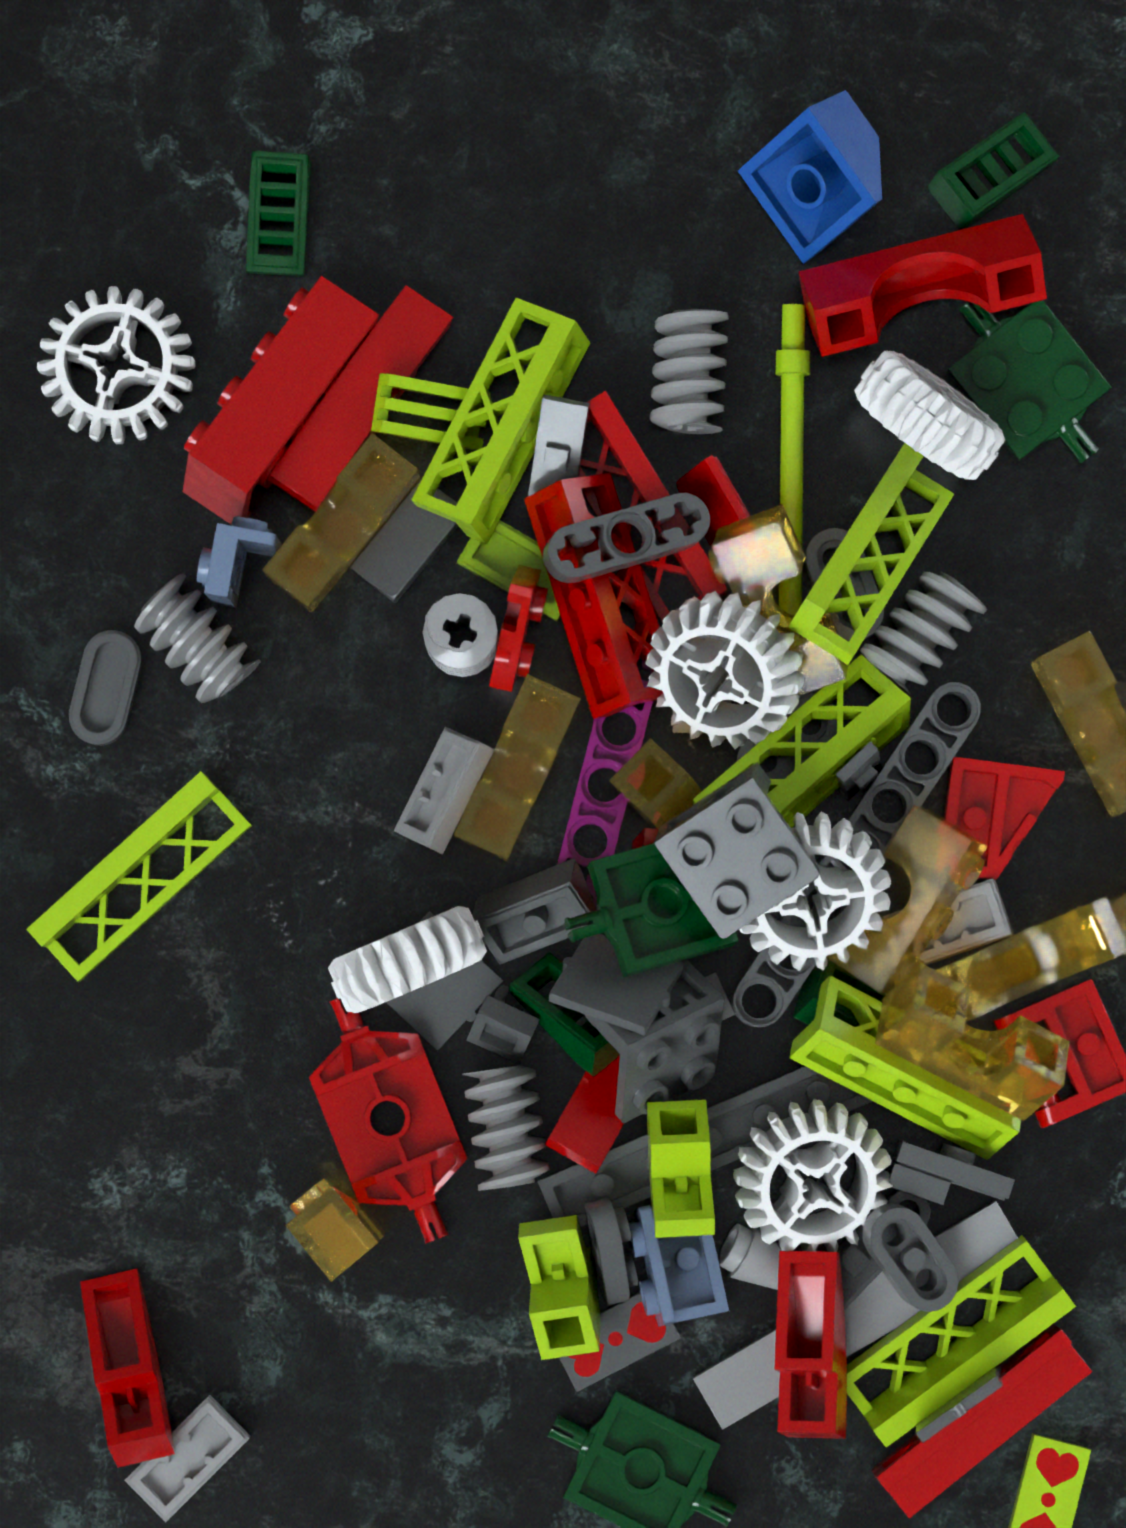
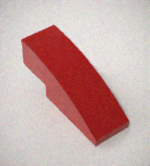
M779 1251L774 1370L780 1372L777 1432L787 1437L846 1439V1331L840 1253Z
M137 1268L81 1281L80 1285L94 1381L101 1398L107 1446L117 1468L174 1455L175 1450L148 1309Z

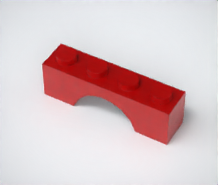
M1023 214L799 271L806 318L822 357L878 343L883 327L893 316L921 302L937 299L964 300L979 305L989 313H994L1047 299L1041 251Z

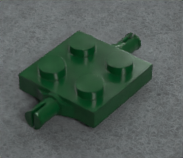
M1043 300L1033 302L1016 316L1002 319L999 322L992 313H989L979 305L971 303L983 320L978 317L968 303L963 305L959 311L962 312L980 337L972 350L948 368V372L971 401L980 410L988 414L992 421L998 424V427L1003 432L1005 444L1020 461L1040 444L1059 437L1073 452L1080 464L1087 460L1089 455L1076 439L1082 443L1091 456L1096 453L1100 447H1097L1078 422L1081 420L1086 409L1112 387Z
M654 843L591 861L587 867L597 895V910L571 918L567 917L564 920L566 931L573 929L568 933L572 943L576 942V940L604 933L605 937L614 947L623 978L731 947L739 941L736 932L727 938H721Z
M615 1390L603 1416L589 1430L561 1417L560 1414L555 1418L553 1425L573 1434V1436L551 1426L547 1437H551L578 1451L576 1470L563 1494L564 1499L622 1528H680L695 1511L723 1524L724 1527H727L731 1517L711 1506L713 1505L733 1515L737 1504L706 1490L708 1471L721 1446L720 1442Z

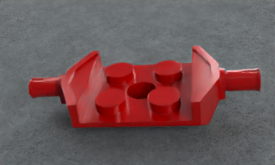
M340 998L329 1001L344 1035L340 1036L342 1040L340 1045L310 1075L309 1079L359 1203L407 1205L409 1211L414 1209L425 1244L435 1240L430 1222L434 1226L438 1239L449 1233L446 1231L438 1208L434 1203L437 1200L435 1193L468 1159V1156L456 1131L421 1043L419 1033L370 1031L368 1025L364 1027L360 1013H345ZM380 1102H395L404 1111V1126L397 1134L382 1135L374 1129L371 1123V1113Z

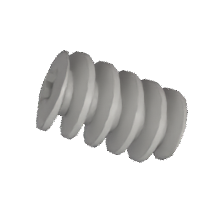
M709 309L676 310L658 317L655 321L657 332L667 337L657 340L653 350L656 355L667 360L656 363L652 368L654 377L666 382L655 386L651 390L653 400L665 405L652 410L650 413V420L653 424L670 431L686 434H713L723 431V428L708 423L707 416L724 412V405L709 400L708 393L725 389L726 385L725 382L710 377L709 373L710 370L727 365L726 359L711 354V347L728 343L727 336L712 331V324L729 320L727 312Z
M924 571L919 577L920 584L926 594L916 590H909L905 594L904 598L912 612L896 607L889 615L897 630L881 625L878 627L875 635L883 648L865 643L860 649L862 656L911 699L913 698L905 686L907 681L923 686L928 683L919 666L922 663H926L940 668L943 664L934 649L937 644L955 650L958 646L949 632L951 627L967 632L973 628L964 614L965 610L970 609L981 614L987 611L985 605L972 592L943 572H940L941 576Z
M181 573L165 584L149 599L141 609L142 611L134 627L140 634L157 628L151 638L150 646L155 651L172 646L165 663L170 668H176L188 663L180 680L186 686L203 681L197 691L196 698L200 703H206L227 694L256 669L261 661L258 659L245 665L239 662L247 645L245 642H241L228 648L225 646L224 643L232 630L231 626L227 624L211 630L209 625L217 610L214 607L198 613L194 610L202 593L197 589L181 595L178 591L187 577L184 573Z
M453 594L445 596L434 603L425 616L423 629L425 646L430 658L439 669L449 675L467 677L480 673L491 664L496 656L499 635L495 616L486 603L472 595ZM463 624L470 625L472 637L475 639L474 642L464 640L460 648H454L448 632L450 630L459 632Z
M518 1065L463 1073L462 1075L480 1080L479 1084L465 1091V1098L483 1102V1107L468 1114L469 1122L486 1125L487 1129L471 1138L472 1145L489 1148L490 1150L489 1154L474 1161L475 1168L493 1172V1177L478 1184V1191L534 1183V1178L550 1170L549 1162L531 1158L532 1154L546 1147V1140L544 1138L528 1135V1131L543 1123L542 1115L525 1112L524 1109L540 1100L539 1092L521 1088L522 1084L536 1077V1070Z

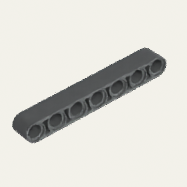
M949 682L940 686L927 698L878 772V776L871 782L847 818L853 827L852 835L861 831L866 832L872 841L870 849H879L884 860H886L979 719L981 703L977 694L969 686L960 682ZM954 695L965 703L967 717L963 724L950 726L939 718L937 704L941 697ZM922 743L933 751L935 765L930 773L918 775L907 767L905 752L909 745ZM890 791L901 799L903 813L897 822L884 823L874 815L872 802L877 793ZM823 855L818 862L819 865L826 868L840 867L841 872L849 871L842 865L841 860L831 856ZM814 882L809 883V887L804 889L806 895L804 897L807 899L809 894L816 889ZM847 905L839 907L836 915L832 919L837 917L847 907ZM795 915L782 916L779 920L787 925L806 927V922ZM769 948L758 952L731 995V1007L735 1016L743 1024L751 1027H766L774 1024L783 1015L816 965L814 957L807 958L805 965L799 971L798 969L788 970L780 964L776 965L770 959ZM754 984L768 987L774 996L773 1009L763 1018L749 1016L742 1006L744 991Z

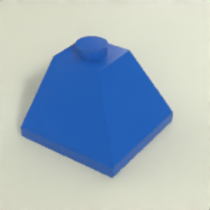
M846 90L808 107L738 170L740 176L803 264L812 260L882 200L879 136Z

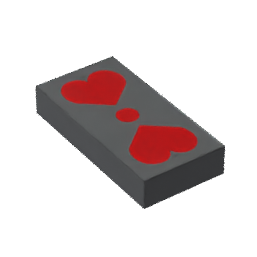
M638 1292L630 1296V1300L617 1303L600 1312L599 1352L559 1357L576 1392L679 1340L681 1336L674 1323L658 1327L656 1314L646 1316L641 1294Z

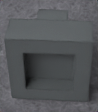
M502 985L497 989L494 997L486 995L467 1037V1041L516 1064H520L540 1019L532 1016L526 1009L521 1011L506 1004L505 999L508 995L509 987Z
M891 1162L887 1170L890 1174L889 1183L893 1185L892 1188L898 1190L887 1198V1204H900L904 1200L914 1201L918 1207V1215L927 1225L931 1215L930 1205L927 1200L944 1205L951 1183Z

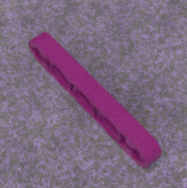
M642 659V669L646 672H650L651 675V668L645 664L646 661ZM642 680L644 688L649 687L647 686L649 680ZM653 701L645 702L642 711L631 706L618 712L629 715L636 725L634 738L628 744L622 746L613 745L604 738L602 725L607 717L594 719L557 865L568 859H575L578 865L587 867L593 860L614 855ZM602 768L615 771L622 782L620 794L609 802H600L594 799L588 790L590 776L596 770ZM596 825L605 832L608 839L607 847L600 856L585 858L575 850L573 837L582 826ZM588 875L586 883L596 907L597 895L591 877Z

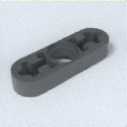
M689 493L673 494L560 528L546 543L543 551V562L549 574L558 581L564 583L580 582L692 548L707 533L710 525V514L704 502L695 495ZM675 508L679 509L682 516H692L694 523L687 530V536H684L680 528L675 527L662 531L657 536L661 545L657 546L655 544L656 534L654 526L669 521L675 514ZM649 514L652 515V517H653V518H652V522H651V520L647 517V515H649ZM619 523L634 525L642 536L640 550L634 553H624L618 550L611 539L612 528ZM592 531H598V546L600 550L584 555L578 562V568H574L570 560H560L558 553L565 547L566 540L570 541L573 548H582L591 545L595 541L596 537ZM601 554L607 561L602 562L600 560Z

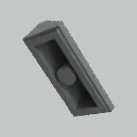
M420 482L350 567L394 604L398 602L458 528L456 522L417 507L411 499ZM437 488L433 497L452 505H457L455 500Z
M570 859L481 895L476 900L472 916L474 921H478L484 935L482 940L501 965L569 938L568 933L573 929L566 931L565 918H571L597 909L581 868L575 859Z

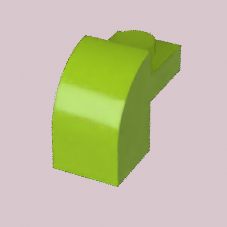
M706 1100L647 1102L649 1178L655 1238L715 1235V1214L710 1166V1133Z
M577 1215L520 1223L518 1239L531 1283L529 1316L541 1360L599 1352L600 1306L596 1274L590 1247H585Z

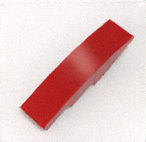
M405 285L305 422L271 472L268 480L317 512L377 433L372 432L371 428L379 374H394L415 378L418 368L447 332L454 317ZM392 388L391 398L399 399L405 390Z

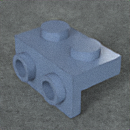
M236 516L233 517L232 526L217 523L212 549L203 547L197 571V582L202 583V588L205 589L204 594L213 604L237 609L247 552L281 558L283 545L276 534H273L272 530L267 528L268 523Z
M642 1206L634 1210L635 1222L629 1223L631 1241L629 1243L633 1257L643 1256L648 1279L639 1281V1287L646 1316L656 1314L659 1327L728 1312L729 1307L713 1235L655 1238L651 1206Z

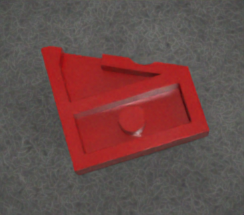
M519 565L510 583L507 596V610L500 630L489 687L512 692L517 676L524 678L529 676L536 644L525 642L530 620L541 623L549 589L538 586L542 571L540 569Z
M954 757L950 765L937 873L986 880L993 878L997 880L1023 838L1027 836L1037 821L1039 814L1064 781L1065 771Z

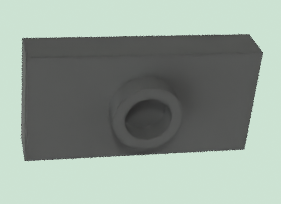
M898 1140L892 1160H895L894 1163L1003 1201H1005V1198L1009 1199L1015 1179L974 1166L977 1154L943 1143L940 1154Z

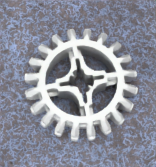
M111 286L107 292L108 303L102 305L95 291L90 290L85 294L86 301L90 307L86 311L81 312L73 301H69L65 305L67 312L73 318L68 325L58 318L51 319L49 325L57 334L61 335L60 340L41 339V349L48 354L56 355L55 359L42 360L37 363V370L41 374L47 376L56 375V378L45 382L41 386L42 393L46 397L63 394L52 406V411L57 417H61L75 409L69 420V428L77 433L90 420L89 437L93 441L99 442L104 436L106 427L111 426L113 441L115 444H123L126 438L125 426L132 425L133 432L138 440H144L147 438V430L143 421L151 417L154 424L163 430L167 427L168 423L159 410L166 405L173 412L180 413L182 411L183 404L171 395L173 389L181 392H191L192 382L185 377L177 375V372L194 369L195 360L191 356L176 354L187 349L192 344L188 334H177L170 337L177 330L181 321L176 314L167 315L158 321L164 309L163 302L158 298L152 300L144 310H141L143 305V293L141 290L133 289L129 294L127 303L122 304L120 290L117 286ZM120 321L119 326H114L110 338L105 343L100 345L84 343L82 346L78 345L81 339L94 328L105 323ZM138 325L150 331L158 339L163 355L162 369L153 367L149 362L136 357L135 346L137 339L135 338V333ZM122 349H124L126 353L123 355V358L128 365L132 364L135 370H118L115 377L109 381L107 378L111 374L98 361H115L118 353H122ZM71 362L81 364L85 369L97 374L98 380L95 391L98 397L95 407L77 395L71 379ZM134 385L155 386L153 391L138 404L126 409L113 410L114 404L119 403L121 395L127 388Z
M884 351L876 361H872L861 375L862 380L854 390L861 406L868 410L872 417L882 423L883 427L895 434L899 440L904 441L915 452H919L947 472H952L959 478L976 480L984 469L988 470L998 456V450L1005 441L1003 432L998 427V424L992 421L989 415L980 410L975 403L962 395L960 391L954 389L945 380L940 379L928 368L925 369L913 359L910 360L902 353H896L895 351Z
M716 590L706 594L701 601L694 596L687 599L679 609L671 610L663 619L662 627H659L653 634L650 644L654 648L647 655L645 664L654 669V671L649 676L647 686L663 691V694L657 698L656 707L670 706L675 713L671 717V726L680 724L682 721L691 726L690 740L698 738L704 732L708 734L712 748L721 745L726 738L734 749L743 746L748 739L757 744L763 741L770 731L779 730L787 721V714H791L798 705L800 696L797 693L804 684L805 676L796 670L802 664L803 654L788 650L794 642L795 633L780 634L776 627L780 622V614L772 615L768 619L759 614L761 611V600L753 601L745 608L742 606L738 592L730 594L724 602ZM716 635L727 638L729 640L719 641L709 636H707L705 639H702L698 636ZM728 656L729 660L727 662L725 670L729 673V675L725 678L726 680L722 684L721 680L725 674V670L721 666L723 665V663L725 662L724 660ZM722 700H733L740 704L727 703Z
M822 811L816 817L814 825H807L804 815L797 812L793 819L795 827L791 829L820 870L818 878L813 881L817 894L812 896L813 909L810 910L807 898L804 897L806 896L804 889L809 887L808 884L739 930L741 933L751 934L750 942L752 948L757 952L769 948L770 959L776 965L790 954L793 967L799 971L805 965L807 958L814 957L817 967L824 971L827 966L826 956L836 953L838 959L847 963L850 957L847 946L852 943L859 948L867 950L869 941L864 929L881 931L883 922L877 912L889 910L891 901L888 894L883 892V890L890 887L891 879L888 871L881 869L885 863L881 851L877 848L870 849L872 841L866 832L861 831L852 835L853 827L851 822L845 818L840 820L831 829L830 819ZM815 855H827L837 858L853 870L841 872L840 867H823L816 862ZM847 905L837 917L827 922L830 914L836 908ZM780 911L781 916H798L806 922V927L787 925L774 918L770 913Z
M457 906L333 959L328 967L333 979L331 984L337 998H341L346 1011L359 1013L479 962L487 952L482 940L484 935L478 921H474L469 908Z
M814 1098L808 1113L803 1114L798 1103L790 1101L788 1108L790 1117L782 1121L778 1114L769 1112L767 1119L771 1128L764 1132L759 1128L751 1127L750 1136L757 1146L739 1147L738 1156L746 1166L734 1169L733 1174L737 1185L742 1187L736 1191L735 1198L741 1208L747 1209L744 1218L749 1227H760L761 1238L769 1245L779 1239L778 1244L782 1251H793L799 1244L802 1251H817L818 1244L824 1243L828 1252H837V1240L844 1236L851 1244L858 1245L859 1237L855 1229L860 1224L864 1226L871 1209L887 1204L888 1200L880 1191L893 1187L889 1183V1172L884 1170L891 1165V1157L886 1149L879 1148L882 1145L883 1139L878 1131L872 1128L867 1129L868 1122L860 1113L856 1112L848 1117L846 1107L838 1102L826 1112L822 1101ZM819 1141L808 1149L796 1148L808 1142ZM854 1152L856 1171L852 1185L848 1192H846L840 1184V1178L847 1169L845 1161ZM779 1164L785 1170L787 1178L779 1189L782 1195L773 1204L770 1200V1183L772 1175ZM798 1169L807 1176L812 1175L815 1178H820L822 1176L825 1182L827 1183L828 1187L821 1183L819 1180H817L816 1182L810 1178L804 1180L801 1174L799 1173ZM829 1208L823 1212L808 1215L815 1209Z

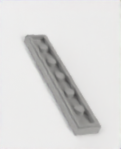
M995 1200L934 1235L956 1267L959 1281L1018 1238ZM923 1269L917 1274V1287L927 1283L929 1279L928 1269ZM883 1272L844 1310L846 1357L896 1329L920 1311L906 1303L899 1296ZM776 1328L692 1377L722 1430L779 1397L780 1372L774 1370Z

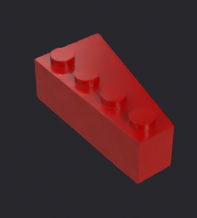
M323 276L318 279L310 291L303 287L298 290L283 314L289 320L277 335L271 331L265 334L250 359L256 364L243 380L236 375L229 382L217 402V405L222 407L221 411L211 424L202 420L185 443L184 450L189 453L183 493L231 525L235 516L249 518L251 512L248 510L253 490L257 484H260L267 490L272 484L268 480L269 476L288 449L285 444L289 439H295L320 403L318 399L322 394L325 395L336 378L377 324L378 313Z

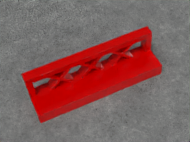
M604 391L586 402L590 403L587 423L592 421L604 443L599 463L581 459L579 477L586 476L582 468L596 471V475L611 473V475L627 478L634 489L630 507L636 506L638 499L643 504L670 496L607 392ZM608 450H610L620 468L605 465ZM595 491L582 492L595 516H601L602 513ZM675 508V514L669 521L654 526L657 527L660 533L678 527L683 531L684 536H687V530L690 528L678 508ZM649 514L650 517H648V518H649V519L651 520V522H652V518H653V517H652L651 514ZM627 523V527L630 533L632 524ZM699 542L690 549L673 554L680 566L665 563L667 556L661 557L659 561L651 560L640 563L654 612L662 625L663 619L670 613L658 594L663 571L687 576L699 595L697 599L700 601L706 594L712 593L715 590L720 598L726 595L728 589ZM642 566L657 569L654 584L651 583Z
M611 473L562 479L524 498L542 558L546 543L557 530L574 523L595 518L588 512L582 492L595 491L602 515L622 510ZM627 523L616 524L611 531V539L614 546L621 552L634 553L635 549ZM592 531L596 537L595 541L591 545L582 548H573L570 541L566 540L565 547L558 553L560 560H570L574 568H578V562L584 555L600 550L598 546V531ZM601 554L600 560L604 562L603 556ZM640 564L618 570L617 576L610 572L576 583L558 581L547 571L593 719L611 716L635 704L657 700L663 694V691L652 687L644 688L637 667L639 657L647 661V655L654 648L650 644L651 638L659 628ZM621 602L633 610L637 623L634 631L623 623L619 610Z
M1052 1324L1000 1366L1003 1380L1001 1388L924 1443H922L917 1434L913 1435L871 1469L881 1485L888 1491L909 1519L1092 1373V1370L1073 1348L1071 1340L1061 1328Z

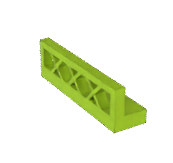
M515 298L411 499L417 507L456 522L468 537L488 544L534 454L544 394L563 397L590 345V341L575 320ZM525 318L548 327L539 345L518 352L514 339ZM509 351L511 356L505 358L507 352ZM530 363L525 371L523 365ZM515 369L520 383L514 395L493 403L488 389L494 378ZM483 401L485 407L479 409ZM503 414V416H502V418H501V420H500V422H499L497 416ZM489 420L493 435L488 445L467 454L462 440L468 428ZM457 452L458 458L452 460L455 453ZM477 465L474 472H472L471 467ZM463 470L467 486L456 506L433 497L442 478Z
M906 443L898 452L788 626L847 665L854 657L954 496V493L916 470L924 456L919 452H915ZM905 486L934 504L929 513L907 515L900 496ZM891 509L893 517L885 518ZM920 527L914 536L912 528ZM898 530L905 552L882 555L875 533ZM866 549L868 557L860 558ZM886 568H894L890 576ZM873 570L880 592L856 596L849 574ZM840 590L842 598L834 599ZM869 608V610L863 618L861 609ZM847 611L854 631L849 642L819 623L824 614Z
M860 655L791 714L779 730L770 732L763 741L755 745L693 799V804L758 762L760 765L769 756H795V770L785 779H770L771 784L767 794L789 827L793 828L795 826L793 819L797 812L803 814L804 817L807 816L839 788L836 773L870 741L880 752L909 727L911 698L864 656ZM859 678L866 681L881 695L869 706H843V692ZM837 698V706H828ZM812 719L837 720V734L828 742H801L802 728ZM843 720H852L843 728ZM795 734V742H786ZM801 756H810L801 764Z
M200 771L26 930L41 947H47L77 982H80L252 825L209 777ZM213 800L234 825L217 841L193 840L194 816ZM186 824L185 839H169ZM162 845L185 846L184 871L174 880L150 879L151 855ZM193 847H209L192 862ZM143 863L142 879L126 878ZM119 884L142 885L141 909L131 919L107 918L108 894ZM150 886H166L149 901ZM100 902L99 918L83 917ZM75 923L98 924L97 949L79 964L58 939ZM107 925H123L106 940Z
M831 975L821 984L815 1018L793 1040L790 1059L986 1160L1019 1133L1027 1084L1024 1076ZM836 1002L851 1009L860 1026L854 1027L834 1017ZM890 1029L901 1035L910 1052L904 1053L892 1047L883 1030ZM939 1055L949 1060L959 1078L954 1079L942 1073L932 1056ZM987 1080L1006 1090L1005 1104L1003 1105L992 1099L981 1081Z
M1021 1235L959 1281L954 1298L944 1308L932 1312L920 1310L847 1365V1394L887 1448L922 1420L1074 1309L1076 1305L1052 1276L1027 1240ZM1024 1257L1038 1278L1019 1292L1000 1290L1003 1272ZM990 1282L989 1288H982L984 1285ZM967 1298L986 1299L984 1316L972 1327L953 1325L957 1305ZM998 1301H1004L1003 1304L997 1307ZM943 1317L942 1323H935L937 1320ZM920 1333L939 1335L937 1351L925 1362L906 1360L910 1340ZM951 1336H957V1338L950 1342ZM896 1352L895 1358H887L891 1354ZM873 1368L892 1370L889 1388L871 1402L866 1399L854 1383ZM904 1371H909V1372H910V1373H908L906 1376L903 1377V1372H904Z

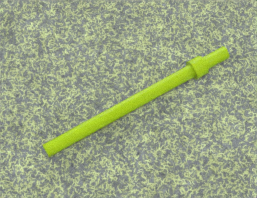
M784 304L782 305V350L776 351L775 375L781 376L780 622L778 632L780 634L795 633L794 642L788 650L801 652L802 636L788 626L802 605L804 376L810 375V351L805 350V305Z

